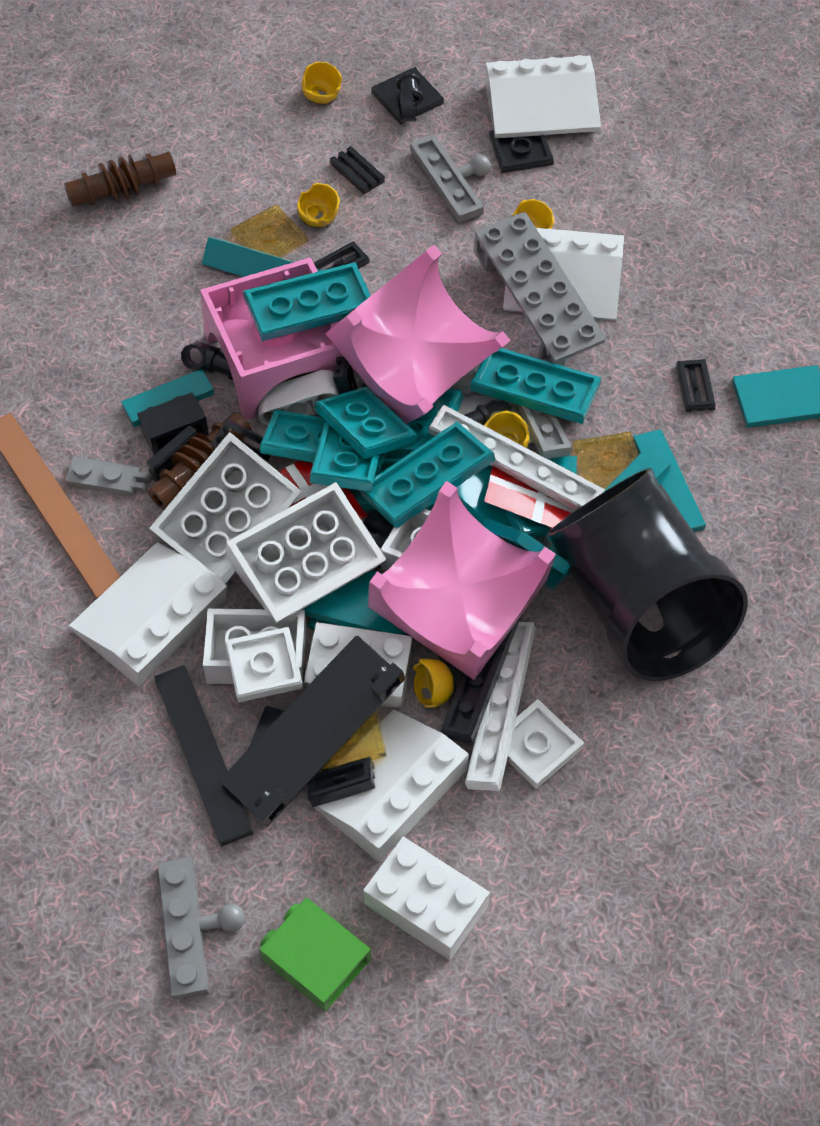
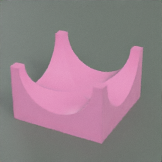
M435 244L325 333L370 390L405 424L426 414L434 407L432 404L445 391L474 367L511 341L504 331L491 332L478 326L454 303L439 275L438 260L442 253Z
M311 257L200 290L205 337L208 343L218 341L224 352L235 384L240 413L246 420L255 418L257 406L262 398L282 381L307 372L320 370L335 372L336 358L343 357L341 352L325 334L338 322L261 341L243 297L244 290L318 272Z
M446 481L439 490L430 514L408 548L385 573L380 574L376 572L370 580L368 607L475 680L547 581L556 554L546 547L539 552L523 550L502 540L486 529L470 514L459 498L457 487Z

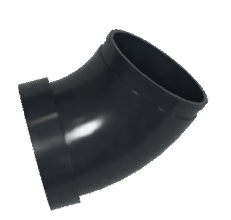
M647 468L596 496L561 520L545 536L548 541L552 542L557 555L569 562L568 572L607 628L610 646L626 669L637 678L648 681H662L685 675L701 667L719 654L740 629L747 612L748 598L746 590L721 559L709 554L662 484H659L655 478L652 468ZM654 603L657 604L663 619L662 629L655 632L648 630L639 622V619ZM680 651L676 656L665 658L667 655Z

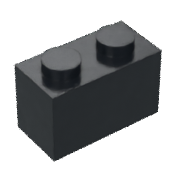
M193 392L178 396L173 400L149 407L137 413L140 429L153 455L189 425L196 429L198 433H202L205 436L209 435L206 416Z

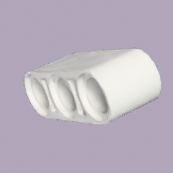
M320 370L276 385L258 404L259 422L264 426H268L274 410L310 416L318 414L315 411V403L317 401L339 395L333 379L335 372Z

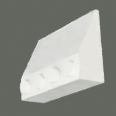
M577 55L563 58L550 57L548 59H523L519 61L486 63L485 87L495 138L601 131L595 73L590 56Z
M536 228L593 318L616 321L624 236ZM505 285L503 311L522 312Z
M229 432L151 525L150 529L181 555L204 566L226 584L236 572L226 556V542L289 508L302 491Z
M336 482L226 542L227 558L243 583L276 624L387 560Z
M157 542L69 625V629L117 670L140 686L207 620L208 609H218L226 601L227 585L204 566Z
M394 709L338 765L341 766L371 757L375 769H373L375 773V779H373L375 788L313 807L379 863L468 770L469 754L443 733ZM307 796L304 800H305L310 806H312V805L310 804V802H309V800H308V796Z

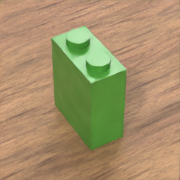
M307 897L300 905L295 903L290 907L284 916L282 925L276 931L272 929L264 936L260 943L261 948L259 949L262 961L324 1012L331 1007L371 960V949Z

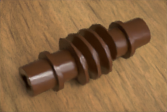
M170 152L153 157L148 153L145 154V159L136 162L133 161L129 154L128 163L123 157L118 158V167L113 160L107 162V169L102 163H99V173L87 176L86 172L82 173V178L66 182L64 186L72 207L87 202L95 205L97 199L109 196L110 194L116 202H119L120 191L126 199H130V188L139 196V186L152 182L155 186L160 185V180L175 176L177 173Z
M233 412L227 417L252 431L249 423L240 414ZM226 419L222 423L215 422L211 427L212 432L208 436L197 432L196 437L190 438L187 445L180 447L179 453L176 452L171 455L173 467L170 470H162L159 474L160 479L147 491L152 501L158 507L165 510L216 448L213 447L211 442ZM229 429L227 432H230L235 437L241 440H244L246 438L245 436L231 429Z

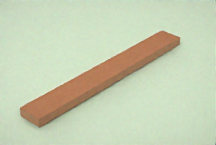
M10 412L0 417L1 455L97 599L121 576L12 413Z

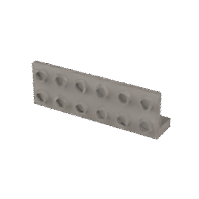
M526 212L475 231V255L486 272L496 269L541 341L539 353L541 360L564 366L567 358L605 343L606 337Z

